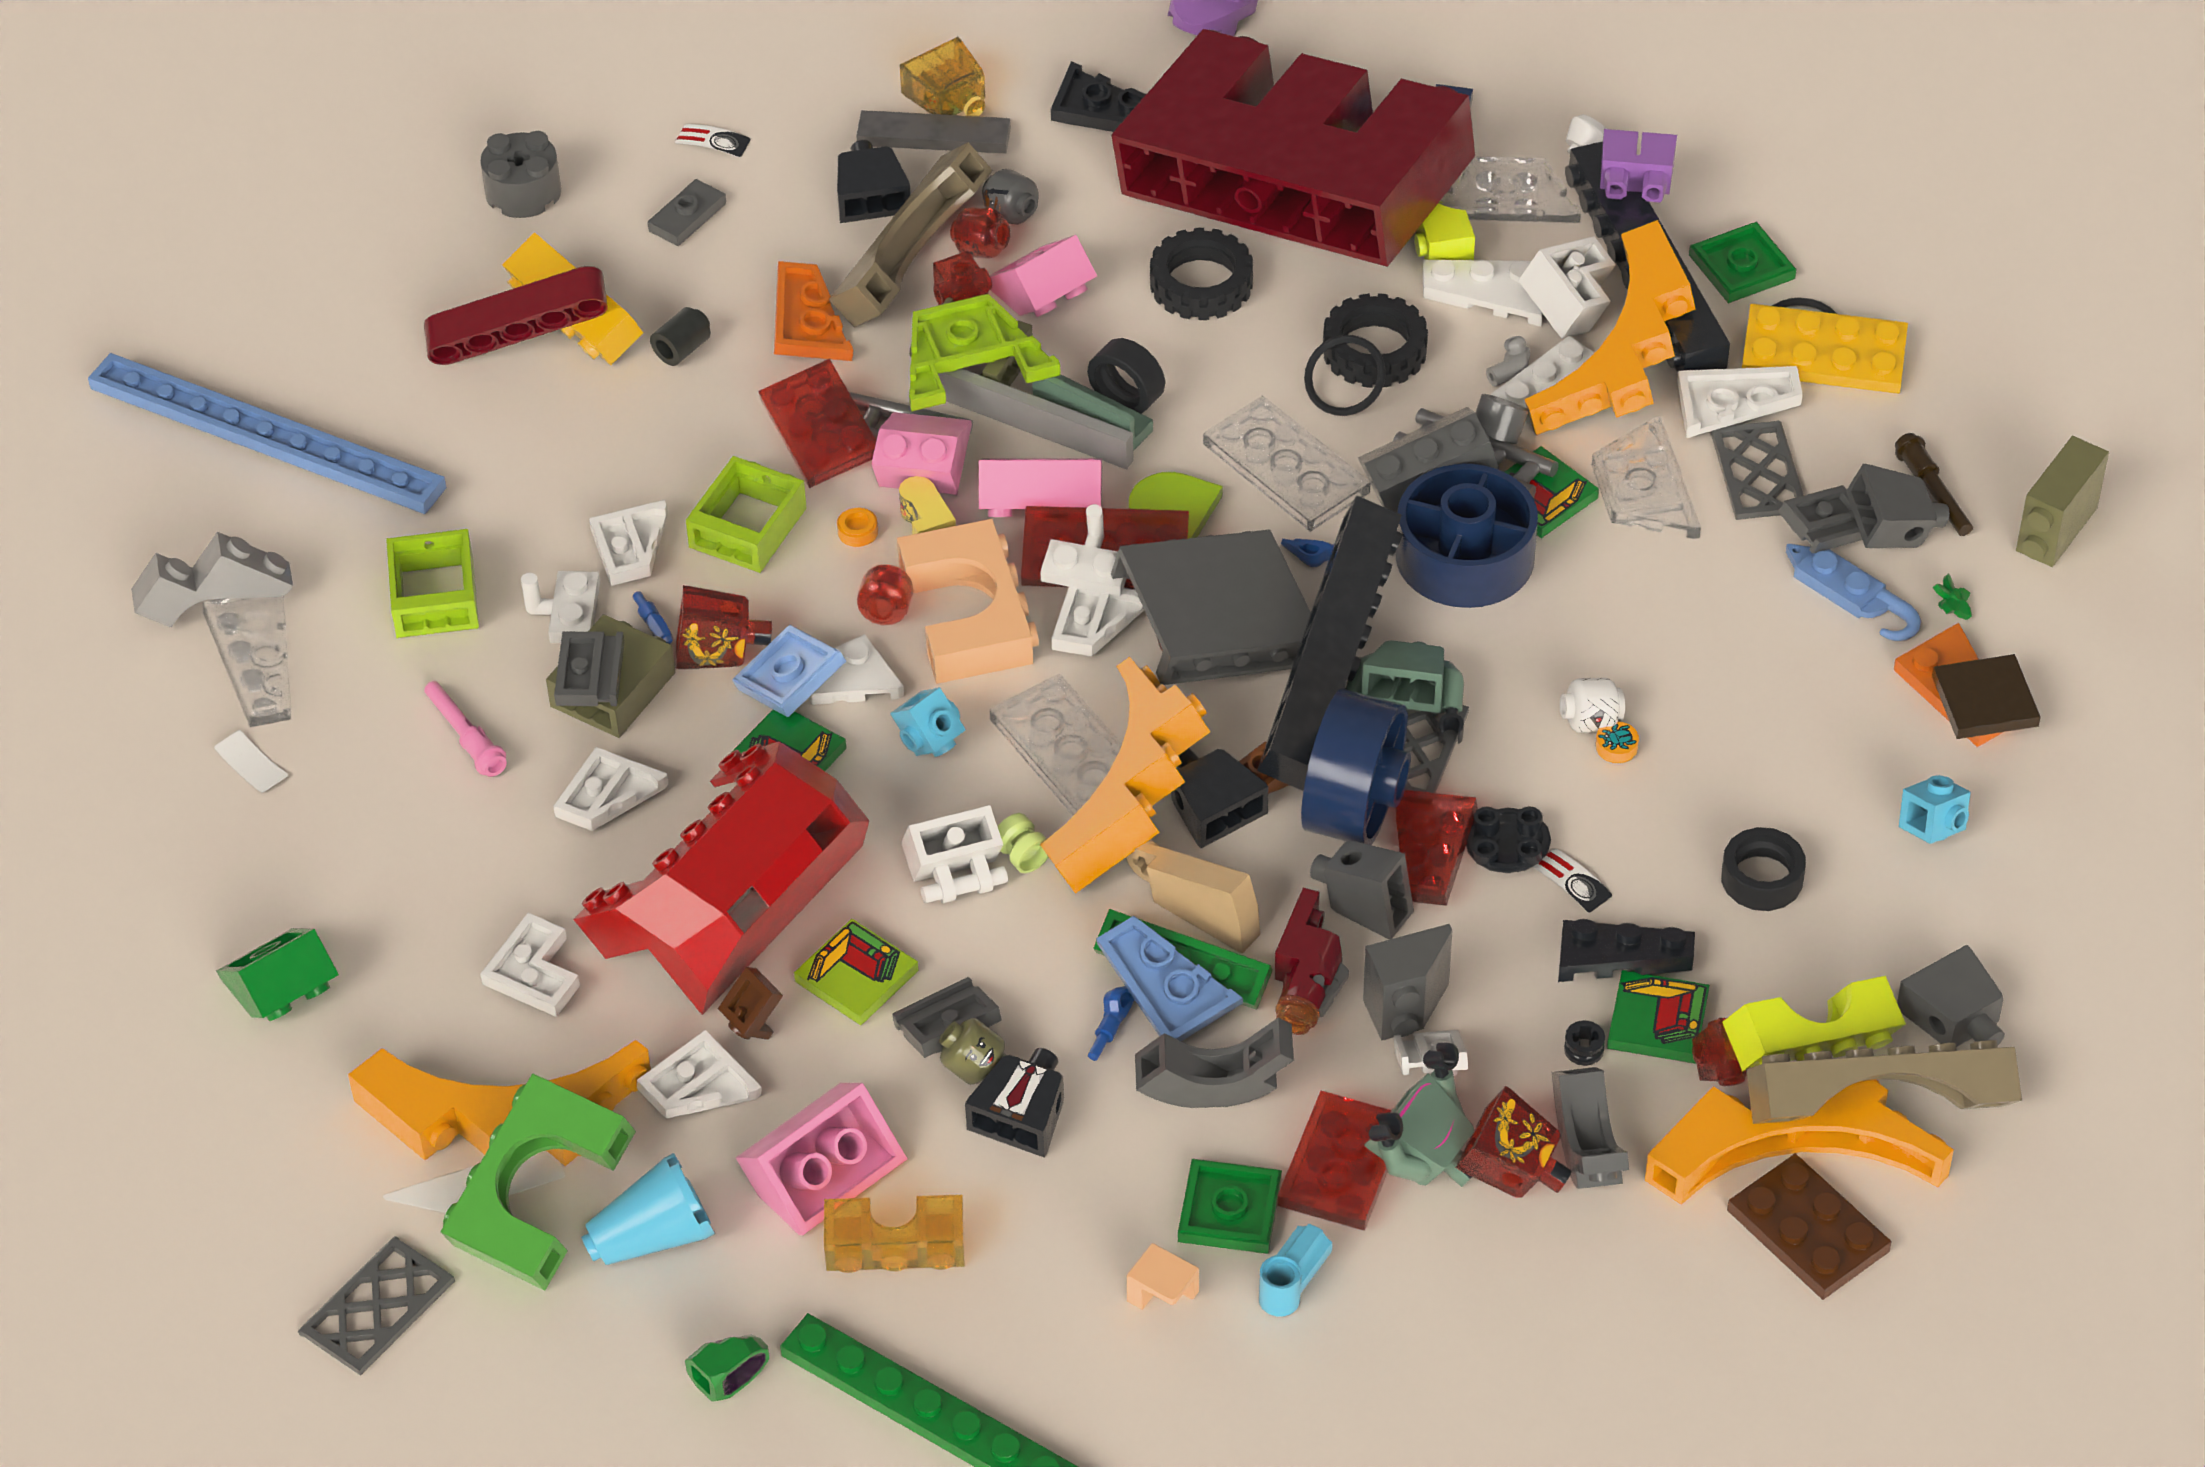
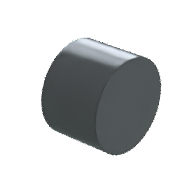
M1482 394L1475 413L1488 437L1517 444L1529 410L1514 402L1493 395Z

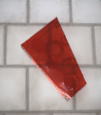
M1404 790L1401 801L1396 807V824L1399 852L1405 854L1412 902L1447 906L1474 823L1473 816L1478 810L1476 797Z

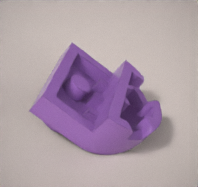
M1171 0L1168 16H1173V25L1194 35H1198L1204 28L1234 36L1238 21L1255 13L1258 0Z

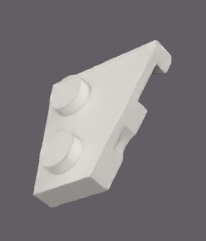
M864 634L835 647V649L842 653L846 662L808 699L812 705L830 704L839 700L861 702L865 701V694L891 693V700L904 697V686Z

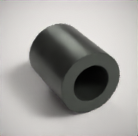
M685 307L650 336L651 347L664 363L676 366L710 338V322L702 311Z

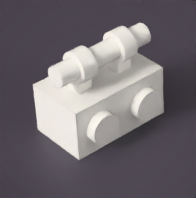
M990 805L908 826L901 845L913 881L916 882L934 877L936 882L921 887V896L925 904L938 900L941 903L955 901L957 895L977 891L979 894L990 892L993 890V886L1008 882L1004 866L989 869L987 864L995 862L1003 846ZM971 868L972 874L952 879V872Z

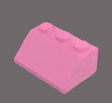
M982 458L979 460V509H988V517H1012V509H1028V517H1053V509H1069V517H1086L1088 506L1097 504L1102 508V458Z
M839 1083L738 1155L736 1160L757 1195L797 1234L804 1235L906 1161L907 1157L864 1084Z

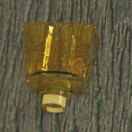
M959 37L900 64L901 93L929 113L957 115L964 112L967 116H979L984 111V72Z

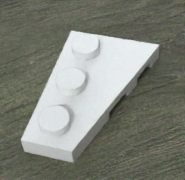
M1423 260V298L1467 309L1478 305L1494 309L1493 315L1508 318L1509 313L1527 317L1528 324L1541 326V310L1518 281L1531 261Z
M1568 336L1490 395L1527 408L1524 399L1555 385L1577 370L1595 352L1571 336ZM1527 415L1525 424L1530 422L1529 415Z
M1797 366L1678 371L1677 385L1687 438L1801 405L1802 389Z

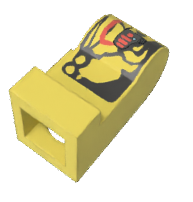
M920 476L909 477L900 484V513L905 521L912 524V535L956 526L955 517L929 479Z

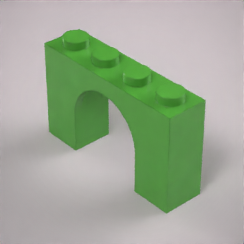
M532 1073L528 1082L522 1085L515 1093L512 1101L513 1108L504 1123L499 1124L493 1131L489 1141L490 1147L481 1163H477L469 1172L466 1181L467 1187L460 1199L447 1210L443 1220V1228L440 1232L453 1246L545 1291L568 1250L555 1236L512 1215L509 1206V1188L515 1173L530 1157L551 1149H565L575 1152L614 1171L636 1131L624 1116Z

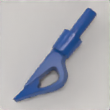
M1282 538L1281 541L1283 547L1310 567H1318L1325 561H1329L1334 544L1308 539L1289 540Z
M640 591L635 592L633 599L639 607L638 614L647 624L653 636H658L664 639L666 643L671 644L673 641L671 631L654 603L647 601Z
M1126 986L1112 989L1104 995V1018L1095 1031L1097 1038L1088 1053V1057L1093 1061L1098 1060L1106 1043L1113 1041L1120 1023L1124 1020L1134 1002V998Z

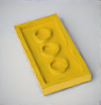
M1750 303L1742 368L1797 366L1800 382L1900 394L1908 322Z

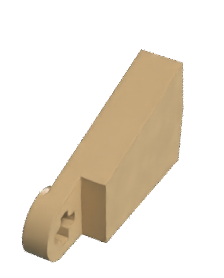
M1152 840L1137 847L1134 852L1126 857L1131 869L1139 877L1150 883L1154 903L1243 954L1260 935L1258 903L1249 874L1160 847Z

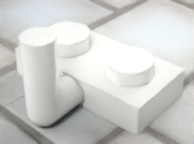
M1092 504L1086 509L1088 535L1085 544L1080 545L1051 539L1040 571L1041 581L1121 596L1126 577L1112 579L1111 571L1118 552L1101 549L1104 539L1103 510L1101 506Z
M558 571L554 599L540 598L536 574L526 573L521 577L526 611L532 615H551L548 631L550 643H561L562 631L588 632L594 625L600 587L599 572Z

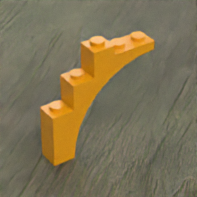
M1658 220L1621 234L1629 264L1630 281L1625 305L1615 327L1603 344L1577 370L1555 385L1524 399L1529 410V419L1536 435L1557 429L1580 418L1594 415L1609 407L1612 408L1617 418L1654 404L1649 381L1643 368L1658 364L1675 356L1670 333L1664 321L1696 310L1690 283Z
M1128 657L1116 666L1126 682L1130 702L1128 726L1121 749L1108 774L1090 799L1066 824L1040 844L1075 894L1134 852L1137 847L1145 844L1160 833L1150 819L1157 814L1152 806L1185 783L1176 767L1182 764L1178 755L1210 733V730L1202 720V717L1207 712L1193 693L1186 697L1176 684L1167 690L1163 684H1160L1147 665L1140 669L1131 657Z
M634 1040L601 1062L579 1072L548 1081L613 1111L615 1106L632 1092L638 1091L637 1079L651 1070L648 1049L637 1040ZM383 1048L348 1074L354 1101L424 1160H427L438 1150L445 1149L458 1134L485 1155L490 1147L489 1141L493 1131L499 1124L504 1123L513 1108L512 1101L515 1093L524 1085H471L439 1078L407 1065ZM565 1149L546 1150L564 1166L568 1165L577 1156H581Z
M1876 1079L1861 1081L1847 1086L1831 1097L1812 1116L1797 1121L1753 1124L1751 1109L1745 1107L1738 1098L1727 1095L1713 1086L1648 1153L1645 1181L1682 1205L1705 1184L1736 1167L1767 1157L1814 1152L1841 1153L1874 1159L1906 1170L1939 1187L1949 1176L1954 1149L1949 1147L1940 1137L1929 1134L1910 1122L1901 1112L1886 1107L1888 1089L1883 1087Z

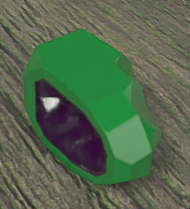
M752 1334L739 1338L729 1337L718 1340L715 1343H705L685 1360L686 1371L695 1386L711 1402L728 1399L748 1385L762 1371L769 1360L768 1345L761 1338Z

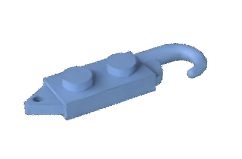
M1787 544L1786 554L1795 569L1794 578L1857 618H1874L1889 610L1907 623V626L1899 631L1882 628L1880 630L1881 636L1889 640L1904 641L1914 637L1920 630L1921 619L1919 613L1909 603L1888 591L1886 585L1830 549L1812 554L1809 550L1810 547Z

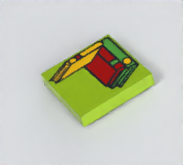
M851 919L794 972V979L797 984L859 1025H862L912 978L919 969L917 960L854 919Z

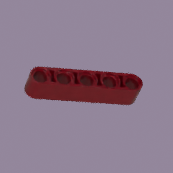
M593 266L579 267L433 314L424 321L427 357L434 364L449 365L603 315L608 308L603 273L599 268Z

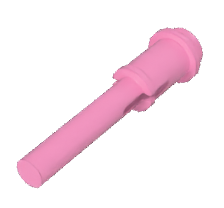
M429 682L425 686L424 692L460 735L459 743L474 759L476 770L480 774L489 777L500 774L507 764L506 752L502 747L494 745L480 726L477 728L470 723L438 682Z

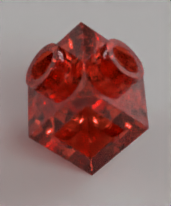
M968 250L933 263V292L938 305H943L948 297L953 298V302L989 294V290H992V280L988 271L985 268L979 267Z
M1718 1018L1709 1022L1708 1027L1692 1039V1055L1697 1064L1700 1081H1716L1720 1086H1735L1745 1081L1747 1071H1742L1722 1022L1727 1018Z

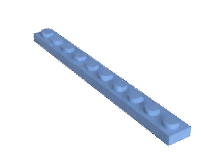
M112 353L88 377L90 389L423 514L429 511L447 488L445 477Z

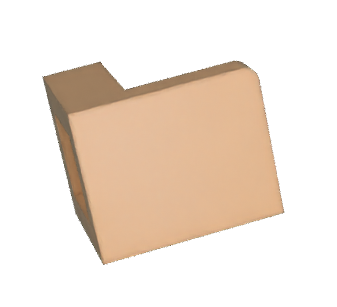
M1154 1243L1148 1247L1127 1274V1302L1142 1310L1153 1296L1173 1305L1182 1295L1194 1299L1199 1293V1268Z

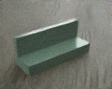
M1063 375L1032 382L1034 396L1132 432L1133 451L1153 432V419Z

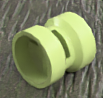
M1012 814L998 825L1003 842L1000 851L1003 854L1010 855V862L1020 873L1032 872L1048 859L1047 854L1040 846L1047 838L1042 833L1035 832L1034 824L1025 814Z

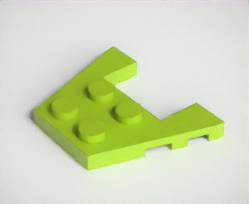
M989 294L913 311L909 389L911 411L946 403V392L938 374L954 372L958 369L981 363H991L998 359L1014 356L1026 384L1061 375L1059 360L1054 355L1049 357L1041 349V343L1033 335L1027 336L1018 328V321Z

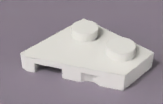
M665 500L589 518L591 532L611 586L651 576L668 515Z
M1069 587L1052 636V650L1094 656L1144 611L1136 590L1123 588L1121 596Z
M596 747L553 806L555 817L593 831L666 789L669 785L667 773Z
M706 1030L637 1079V1090L666 1119L756 1100L761 1096L762 1087Z

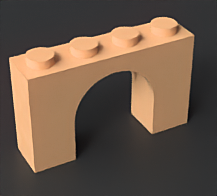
M993 519L897 538L898 564L908 595L960 585L979 589L993 599L992 603L985 610L974 616L925 626L926 651L936 684L1033 664V647L1039 645L1037 629L1034 621L1027 623L1025 616L1029 615L1026 596L1024 592L1017 593L1016 587L1019 586L1017 570L1014 562L1007 563L1006 558L1009 557L1006 537L1004 533L997 534Z

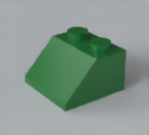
M291 928L216 970L222 982L252 1018L267 1017L268 1021L275 1020L291 1011L290 1003L305 995L308 1000L327 991L330 988L328 981L339 975L315 929Z

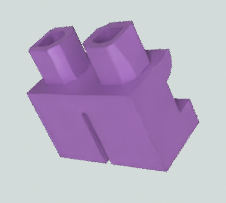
M1604 129L1600 189H1605L1606 197L1622 199L1627 196V191L1642 192V198L1647 202L1660 203L1663 200L1664 194H1670L1677 135L1642 132L1640 155H1637V131Z

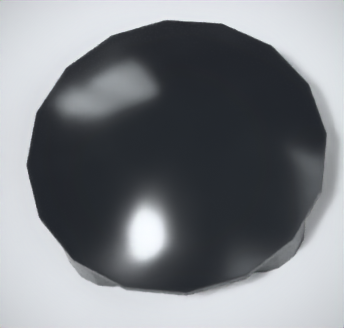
M1487 806L1479 808L1474 813V821L1468 827L1465 837L1467 852L1478 865L1490 871L1502 873L1525 871L1539 864L1548 854L1551 844L1549 829L1543 822L1541 811L1530 806L1522 809L1509 807L1495 809Z

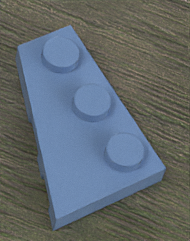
M1135 916L1096 938L1097 945L1159 1036L1165 1033L1179 1041H1183L1243 1004V998L1232 989L1228 990L1212 978L1211 973L1199 964L1196 966L1176 951L1175 946Z

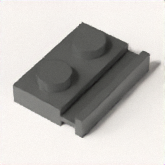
M1844 485L1785 500L1778 511L1802 541L1808 540L1812 545L1809 549L1812 554L1862 540L1846 493L1847 489Z
M562 631L554 692L556 706H598L599 702H610L611 706H617L624 652L623 632H617L616 636H605L604 632Z
M969 977L892 1013L895 1028L903 1031L904 1037L924 1058L941 1052L943 1045L939 1043V1039L952 1022L956 1021L958 1024H961L967 1019L977 1018L990 1027L1002 1021L999 1006L978 986L974 987Z

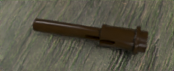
M1914 433L1902 435L1895 443L1897 459L1904 461L1913 475L1925 482L1926 487L1937 503L1948 505L1949 521L1960 536L1969 534L1973 530V526L1939 478L1940 469L1926 451L1924 439L1921 436H1916Z

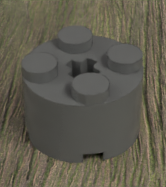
M542 131L519 132L507 135L498 133L488 138L487 146L481 154L480 163L486 200L492 208L494 205L502 209V214L508 217L527 218L545 212L547 204L554 200L555 204L559 200L561 182L557 154L546 133Z

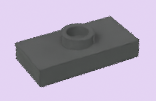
M695 179L648 221V230L679 246L726 204V194Z

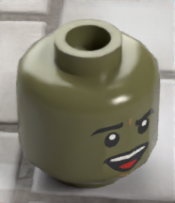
M977 1018L967 1019L961 1024H958L956 1021L952 1022L939 1039V1043L943 1045L940 1055L942 1064L969 1085L978 1084L983 1081L1001 1058L1007 1056L1004 1053L1005 1041L1002 1037Z

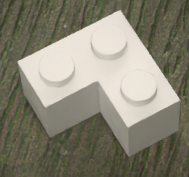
M1595 236L1540 249L1518 281L1550 322L1553 329L1561 339H1564L1568 336L1589 332L1607 308L1611 300L1601 289V286L1616 264Z

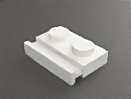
M1459 1031L1414 1033V1040L1402 1041L1401 1035H1394L1395 1054L1402 1074L1409 1075V1068L1421 1067L1423 1073H1432L1434 1069H1428L1424 1065L1423 1057L1429 1050L1437 1051V1043H1452L1456 1045L1459 1052V1061L1457 1066L1452 1069L1454 1076L1458 1074L1457 1070L1468 1069L1467 1050Z

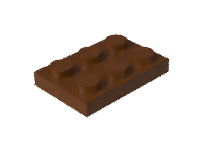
M1796 1153L1728 1200L1727 1211L1822 1300L1890 1252L1892 1241Z

